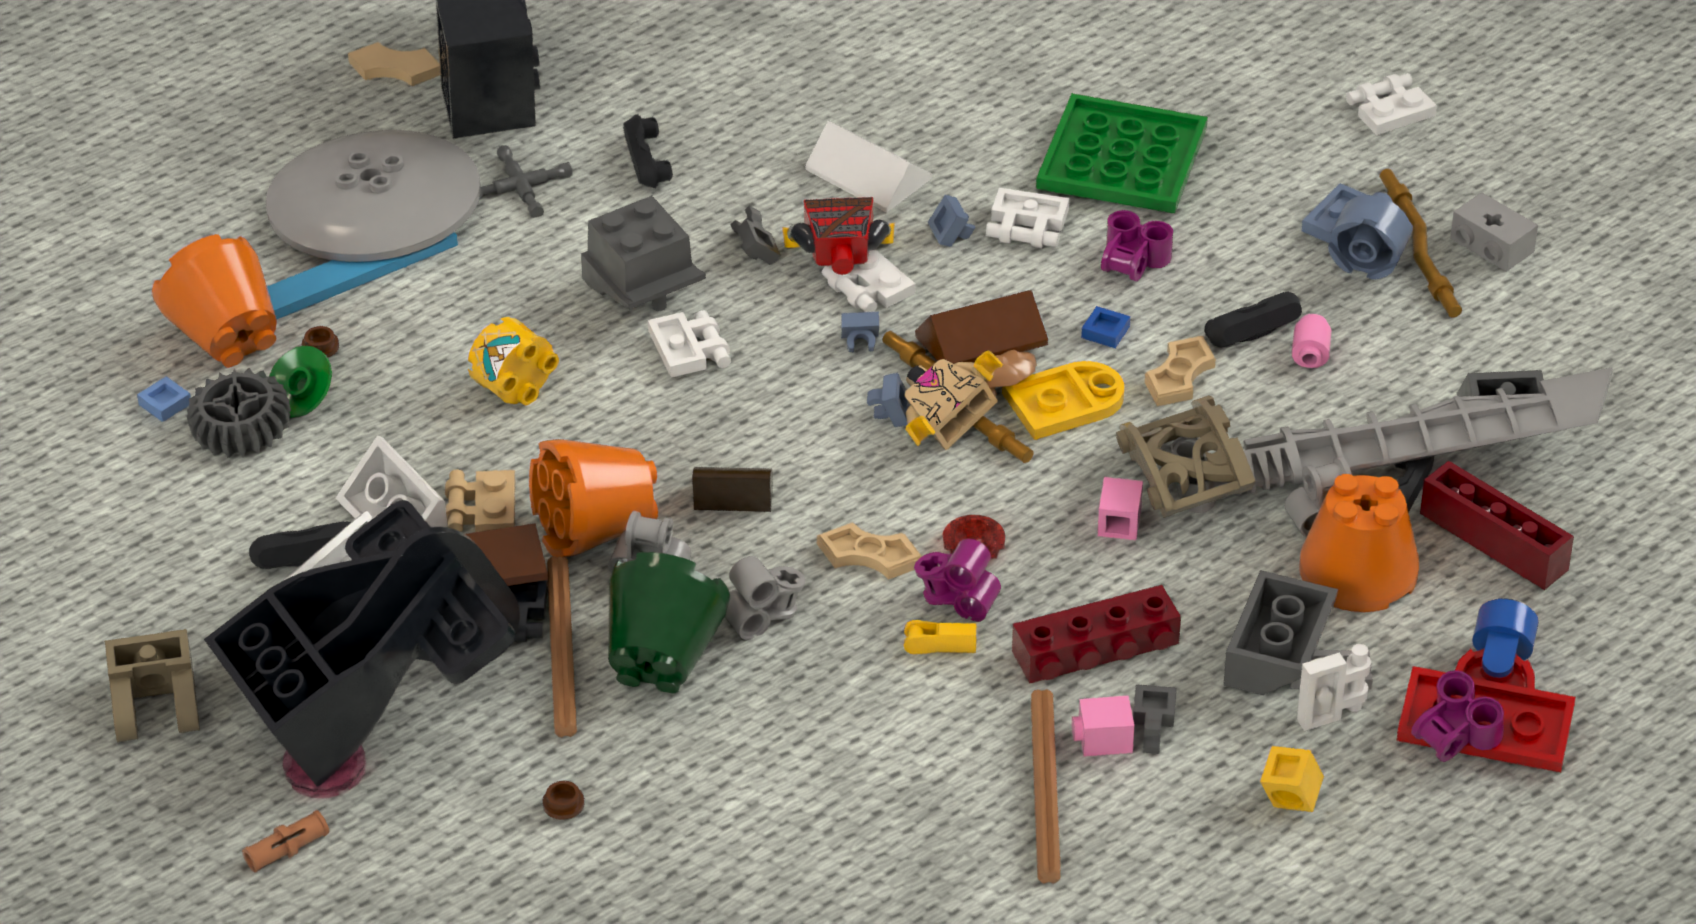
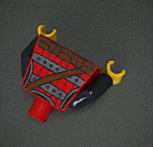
M873 197L804 200V223H797L789 228L782 227L784 247H801L806 252L812 253L815 264L819 266L832 265V270L835 273L845 275L853 270L854 264H865L868 262L869 251L876 250L880 244H891L894 242L895 223H887L881 219L873 221Z

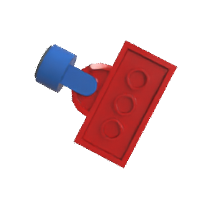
M1499 598L1490 600L1479 608L1472 638L1473 646L1477 651L1474 652L1470 648L1459 659L1455 670L1470 675L1474 681L1475 699L1478 697H1490L1500 703L1504 712L1503 738L1499 745L1492 749L1481 750L1468 743L1459 753L1561 773L1576 697L1535 689V673L1528 658L1533 652L1539 620L1536 613L1520 601ZM1412 666L1396 741L1431 747L1423 739H1416L1411 731L1417 719L1425 711L1437 705V683L1439 678L1447 672ZM1451 695L1449 698L1460 699L1462 696ZM1481 721L1477 724L1486 726L1492 723L1487 721Z

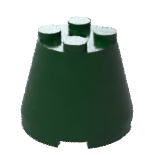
M640 552L637 553L635 560L624 563L617 561L609 581L608 661L610 666L617 672V681L631 687L639 686L640 682L655 684L656 688L661 692L673 694L679 692L680 685L687 680L726 616L730 602V592L726 584L720 578L711 580L709 577L696 571V562L675 555Z

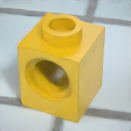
M1271 746L1260 783L1273 807L1313 812L1324 775L1311 750Z

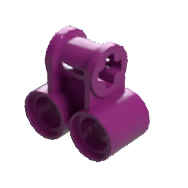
M1118 210L1111 213L1107 219L1106 248L1101 260L1102 271H1117L1129 275V278L1133 281H1139L1146 267L1162 268L1167 266L1172 260L1173 228L1163 221H1150L1141 225L1138 215L1127 210Z
M963 539L959 542L953 554L931 552L920 557L916 561L914 569L916 575L923 580L925 586L923 594L926 602L931 605H954L955 611L962 618L968 619L972 617L971 620L976 622L984 620L1001 590V583L998 578L985 570L991 559L988 548L977 540Z
M1457 670L1449 671L1438 680L1437 705L1425 711L1417 719L1411 733L1416 739L1426 741L1436 751V757L1441 762H1446L1455 757L1468 743L1481 750H1488L1498 746L1503 738L1504 712L1500 703L1493 698L1478 697L1475 699L1474 681L1470 675ZM1459 695L1462 696V698L1452 699L1449 698V696ZM1481 721H1487L1492 724L1483 726L1477 723Z

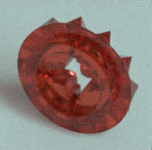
M965 515L958 517L948 523L943 531V546L945 550L950 551V554H953L959 542L963 539H981V543L988 548L992 559H997L999 550L1005 548V531L997 521L987 516Z

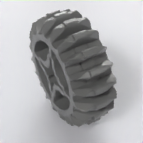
M234 368L232 374L223 375L219 372L218 379H206L205 387L195 388V396L189 398L187 420L191 435L195 441H198L203 450L210 449L214 456L223 452L227 458H230L234 453H240L244 458L246 452L255 451L259 454L260 447H272L273 439L283 437V430L289 427L291 407L286 390L282 384L277 382L275 376H266L264 370L254 374L250 368L244 373H238Z

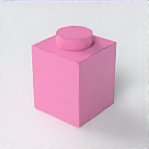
M1104 477L1099 505L1098 536L1137 540L1142 509L1143 481Z
M1129 696L1079 699V716H1072V735L1074 741H1081L1083 756L1133 753L1134 721Z

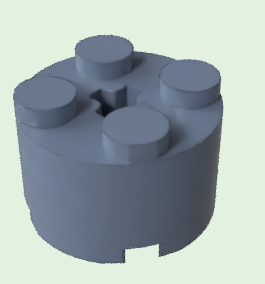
M1376 192L1373 195L1355 197L1345 204L1333 227L1328 244L1330 256L1347 273L1351 274L1353 270L1368 273L1366 278L1374 280L1384 278L1390 275L1398 264L1412 234L1413 226L1403 210L1393 203L1389 195Z

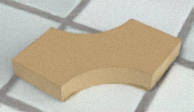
M376 42L348 53L349 63L364 80L376 77H390L400 79L410 84V86H414L440 76V63L426 48L414 51H398L389 49Z
M1203 336L1168 342L1167 352L1169 356L1167 360L1158 368L1145 373V384L1157 406L1193 399L1192 382L1202 372L1215 368L1216 359Z
M853 522L817 535V545L834 568L848 565L865 566L879 571L888 580L915 570L914 565L916 561L922 557L905 534L875 535L861 530Z

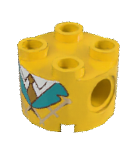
M511 317L500 318L503 323L497 326L493 323L489 324L475 339L468 356V361L473 364L472 371L468 369L469 375L475 382L491 390L505 403L529 405L537 399L539 390L546 382L549 374L557 368L559 356L553 352L552 345L544 337L533 333L518 319Z

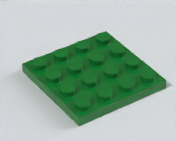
M1071 93L1036 177V189L1175 214L1204 138L1208 117Z

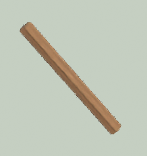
M552 556L547 561L553 710L555 734L562 738L564 736L572 737L577 732L568 559L566 557L557 558Z
M1036 689L1031 694L1037 878L1043 884L1048 882L1055 884L1060 880L1061 866L1053 693L1048 689L1043 691Z

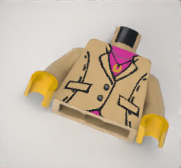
M988 350L982 353L974 363L957 362L953 364L942 359L938 360L929 370L918 365L908 372L906 381L911 387L906 390L904 395L910 404L906 410L907 426L905 430L917 446L932 434L942 448L948 450L998 402L985 380L991 381L994 371L1004 364L991 351Z

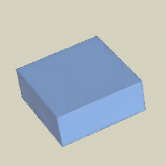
M166 376L137 394L138 404L164 422L189 406L191 395Z

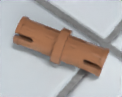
M315 810L310 815L287 827L282 824L274 828L272 835L249 847L243 848L242 853L247 865L255 873L286 855L289 858L297 855L299 848L321 836L327 835L329 828L323 815L318 810ZM297 834H300V835L296 836L295 838H292V839L286 841L287 839H289V838H291V837H293V836H295V835H297Z

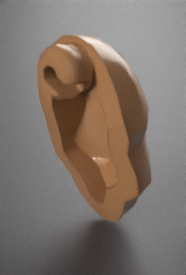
M1016 350L996 355L1004 365L994 371L991 381L985 380V382L996 397L995 387L1014 385L1035 372V367L1037 366L1035 355L1030 352H1018Z

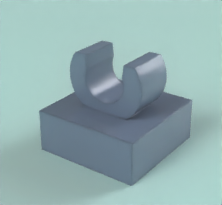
M944 195L928 220V224L938 243L948 247L953 245L957 237L968 239L976 228L974 225L967 223L969 215L964 212L958 199L949 195Z
M879 312L841 313V338H847V350L854 352L855 340L863 338L868 342V351H874L875 337L879 336Z
M898 372L883 376V389H872L867 394L868 406L881 404L874 406V418L887 419L890 417L894 427L907 425L906 410L910 406L904 396L906 388Z

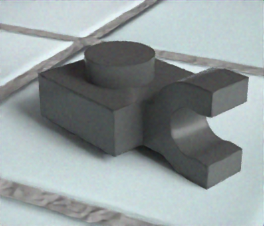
M749 205L745 209L747 219L742 223L734 220L730 225L733 231L740 235L743 242L741 247L750 258L754 260L759 258L771 265L781 254L772 234L762 226L760 211Z
M1136 684L1133 721L1134 724L1144 725L1143 753L1159 754L1161 726L1174 727L1177 688Z

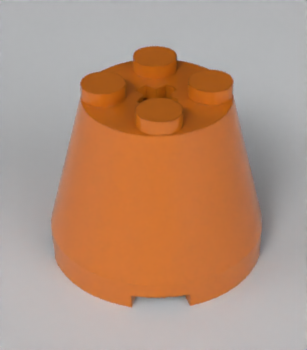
M215 234L194 241L174 254L169 259L172 266L166 271L161 280L154 281L152 287L153 300L163 316L212 358L222 362L225 367L235 366L243 360L244 356L258 350H266L275 343L276 336L274 332L277 326L275 312L259 258L244 237L221 239L219 234Z
M563 439L546 440L538 443L540 449L539 458L531 459L530 502L533 516L539 515L540 522L547 533L546 536H543L542 542L552 556L557 558L576 556L620 537L626 531L628 519L632 511L640 512L642 517L658 518V507L653 494V484L657 481L656 466L652 460L646 461L637 449Z
M1351 474L1337 476L1334 485L1327 492L1304 541L1299 563L1301 579L1338 589V595L1333 607L1353 612H1374L1388 609L1389 603L1402 598L1407 593L1411 594L1417 584L1419 557L1405 497L1399 490L1398 482L1392 477L1353 476Z

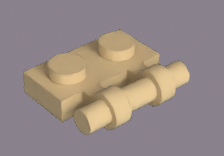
M458 469L452 470L449 474V480L445 483V496L448 499V504L445 506L448 528L462 532L463 525L475 524V532L515 526V470L476 471V482H467L463 471ZM475 500V506H466L464 501Z

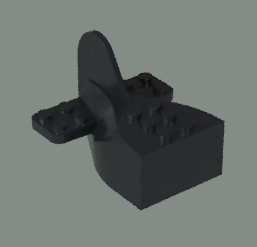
M436 0L441 89L453 139L536 126L535 90L540 89L538 70L537 68L534 69V67L540 66L537 46L533 45V31L531 21L527 15L526 1Z
M406 500L391 504L349 537L345 544V550L352 560L314 568L276 584L204 639L271 733L317 787H320L334 775L367 739L415 659L433 662L450 683H462L489 662L503 654L513 643L518 631L520 610L517 599L478 545L466 534L453 528L430 527L415 507Z

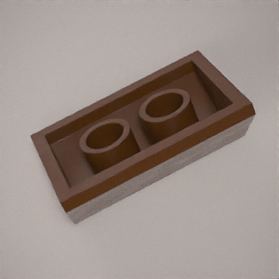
M1032 290L930 315L915 330V337L937 361L945 359L953 364L957 362L974 363L982 353L988 350L996 356L1010 350L1024 352L1048 345V336Z
M536 523L466 533L483 551L508 586L548 580V572Z

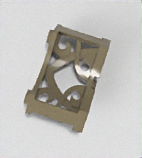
M1210 395L1193 400L1191 402L1193 409L1139 427H1135L1133 423L1127 422L1119 426L1120 431L1116 432L1121 452L1123 454L1128 452L1131 460L1137 462L1150 485V488H1147V493L1154 511L1160 509L1163 518L1236 493L1240 494L1252 490L1256 482L1238 437L1229 438L1227 434V428L1230 427L1228 417L1220 405L1215 406L1214 398ZM1178 437H1200L1193 446V459L1174 455L1160 448L1164 443L1174 441ZM1214 450L1216 452L1208 453L1207 451ZM1204 453L1206 454L1207 461H1202ZM1188 476L1197 478L1198 493L1175 501L1168 490L1169 485L1173 482L1180 483L1182 494L1184 495L1189 489ZM1205 480L1230 483L1206 490Z

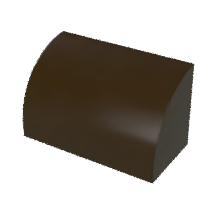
M693 468L694 510L771 512L773 495L772 468Z

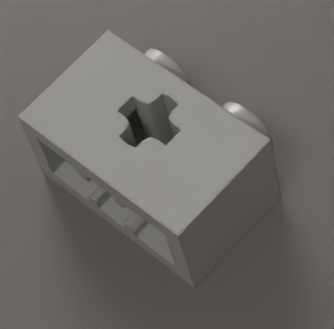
M1481 192L1453 212L1450 239L1507 272L1535 252L1538 225Z

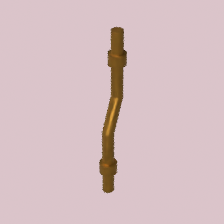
M1384 169L1379 174V177L1388 190L1387 195L1391 197L1394 204L1403 210L1413 226V258L1429 283L1428 290L1436 301L1441 302L1450 317L1459 316L1462 308L1453 295V286L1446 276L1440 274L1428 255L1427 226L1412 203L1410 191L1406 185L1398 181L1391 169Z
M891 330L884 334L883 343L900 354V359L913 368L919 365L929 370L936 363V361L926 355L925 349L915 342H907ZM982 416L973 425L975 429L987 436L989 443L1002 452L1008 451L1023 463H1027L1032 459L1034 455L1033 450L1017 440L1015 433L1004 425H996L985 416Z

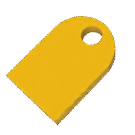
M1078 361L1032 374L1014 385L1003 386L1002 394L1032 438L1037 440L1112 416L1123 404L1124 382L1117 371L1105 364L1093 361ZM1098 384H1108V385H1110L1111 387H1109V388H1099V387H1096L1095 385H1098Z

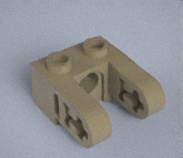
M187 629L105 641L117 742L138 739L134 698L174 693L179 733L200 730L192 655Z

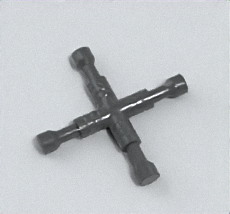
M502 145L497 149V155L501 161L505 162V170L509 177L495 180L490 185L482 186L480 198L491 193L498 195L517 190L522 201L527 202L528 212L531 217H540L543 215L544 209L539 202H536L535 193L531 186L545 183L548 179L557 176L563 178L572 176L571 165L569 162L560 164L557 168L549 170L542 168L523 173L518 162L512 159L513 153L509 146Z

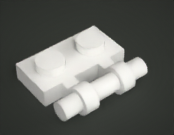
M1408 73L1400 76L1391 74L1385 76L1383 81L1375 84L1363 83L1358 85L1356 90L1346 93V100L1350 106L1358 103L1363 104L1359 106L1358 117L1375 135L1434 117L1437 111V105L1419 87L1405 89L1413 84L1412 77ZM1386 94L1389 95L1388 97H1385V98H1381V99L1378 98V97L1383 96V95H1386Z
M999 188L991 209V221L1002 223L988 222L986 236L999 238V242L1011 244L1013 240L1031 243V247L1041 249L1044 245L1057 247L1060 234L1047 230L1062 232L1069 211V198ZM1016 225H1022V226H1028V227H1034V228H1033V229H1030V228H1024V227H1017Z
M877 250L869 251L868 262L865 264H854L853 270L848 274L840 275L832 270V265L825 266L822 270V275L828 279V285L836 292H843L847 296L848 302L855 309H862L864 312H874L877 308L875 301H879L885 308H888L914 295L916 290V284Z
M704 310L698 311L694 316V320L687 321L683 312L648 320V332L671 378L705 370L706 359L708 358L716 361L720 368L730 365V348L726 340L719 336V326L716 320L709 316L708 312ZM699 337V338L702 339L703 341H699V342H698L696 338Z
M1363 644L1354 645L1351 654L1347 657V661L1344 660L1340 653H1336L1302 664L1297 721L1304 731L1341 720L1342 709L1347 708L1352 712L1362 709V703L1366 701L1368 694V685L1365 682V677L1370 674L1371 659L1368 657L1367 646Z

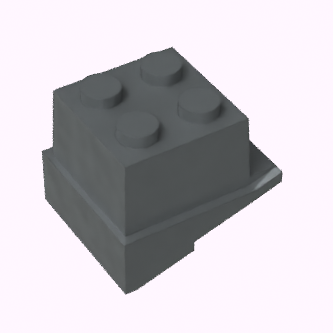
M653 196L588 220L587 251L581 253L582 279L602 296L605 294L609 295L630 310L652 301V308L655 311H663L667 307V294L706 279V273L692 263L689 235Z

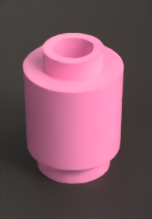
M1308 314L1303 316L1295 325L1292 358L1302 367L1319 368L1329 359L1331 327L1324 317L1318 314Z

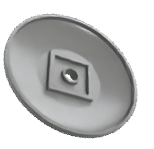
M406 130L366 131L326 141L291 160L278 172L270 184L266 196V209L268 220L274 232L285 243L303 253L336 261H377L422 250L454 233L474 212L479 202L481 184L474 161L461 148L445 139Z

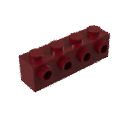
M1449 460L1424 479L1420 514L1543 590L1547 589L1569 571L1574 536Z
M1158 585L1013 623L1012 652L1029 684L1042 680H1052L1064 674L1079 670H1089L1098 665L1117 660H1127L1139 654L1154 650H1164L1179 644L1181 615L1163 585Z

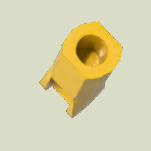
M911 620L905 624L904 633L907 637L904 640V650L910 654L935 652L976 653V623H935Z

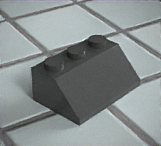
M1260 570L1226 650L1223 685L1265 695L1301 679L1302 664L1311 661L1337 598L1338 589Z

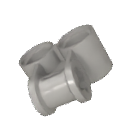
M1337 457L1333 460V463L1315 468L1312 465L1305 466L1302 471L1304 487L1294 490L1286 498L1285 509L1304 537H1307L1327 492L1334 485L1335 478L1341 474L1352 475L1349 464L1344 457Z
M632 511L628 519L626 531L620 535L608 567L612 573L617 561L624 563L635 560L637 553L640 552L665 553L690 560L691 549L681 539L672 537V518L666 517L662 521L642 517L640 512Z
M755 556L742 558L735 563L729 573V579L736 589L730 592V602L725 618L744 640L755 638L754 634L757 636L762 635L768 629L771 620L790 619L796 614L797 604L795 601L798 592L804 588V575L800 571L787 566H778L767 570Z

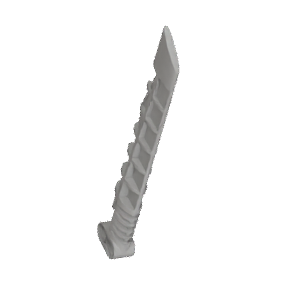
M1606 368L1539 381L1542 394L1506 395L1503 388L1496 389V395L1453 396L1449 400L1421 410L1416 403L1410 404V414L1390 421L1378 422L1375 413L1370 411L1366 413L1368 424L1334 428L1331 420L1326 419L1323 420L1324 428L1290 430L1288 426L1281 427L1280 433L1243 440L1244 453L1256 481L1252 490L1248 492H1256V487L1270 490L1271 484H1276L1277 487H1284V482L1290 481L1293 485L1304 483L1302 471L1305 466L1312 465L1314 468L1333 463V460L1340 456L1346 459L1351 472L1596 424L1599 421L1613 369ZM1178 437L1171 445V454L1193 459V446L1199 437ZM1205 453L1202 457V461H1207ZM1188 476L1189 489L1184 495L1182 494L1180 483L1175 482L1180 499L1198 493L1197 478ZM1205 480L1206 490L1230 483ZM1216 500L1188 509V511L1194 513L1207 512L1214 507Z

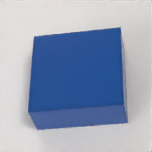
M1096 306L1082 327L1081 338L1116 349L1130 327L1131 316Z

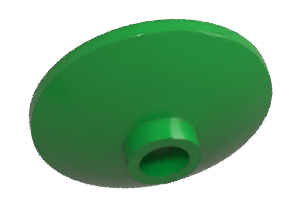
M299 346L289 350L278 359L269 374V377L275 376L277 382L282 384L286 390L291 407L289 418L301 417L312 412L323 401L330 388L332 379L330 361L322 351L315 347Z

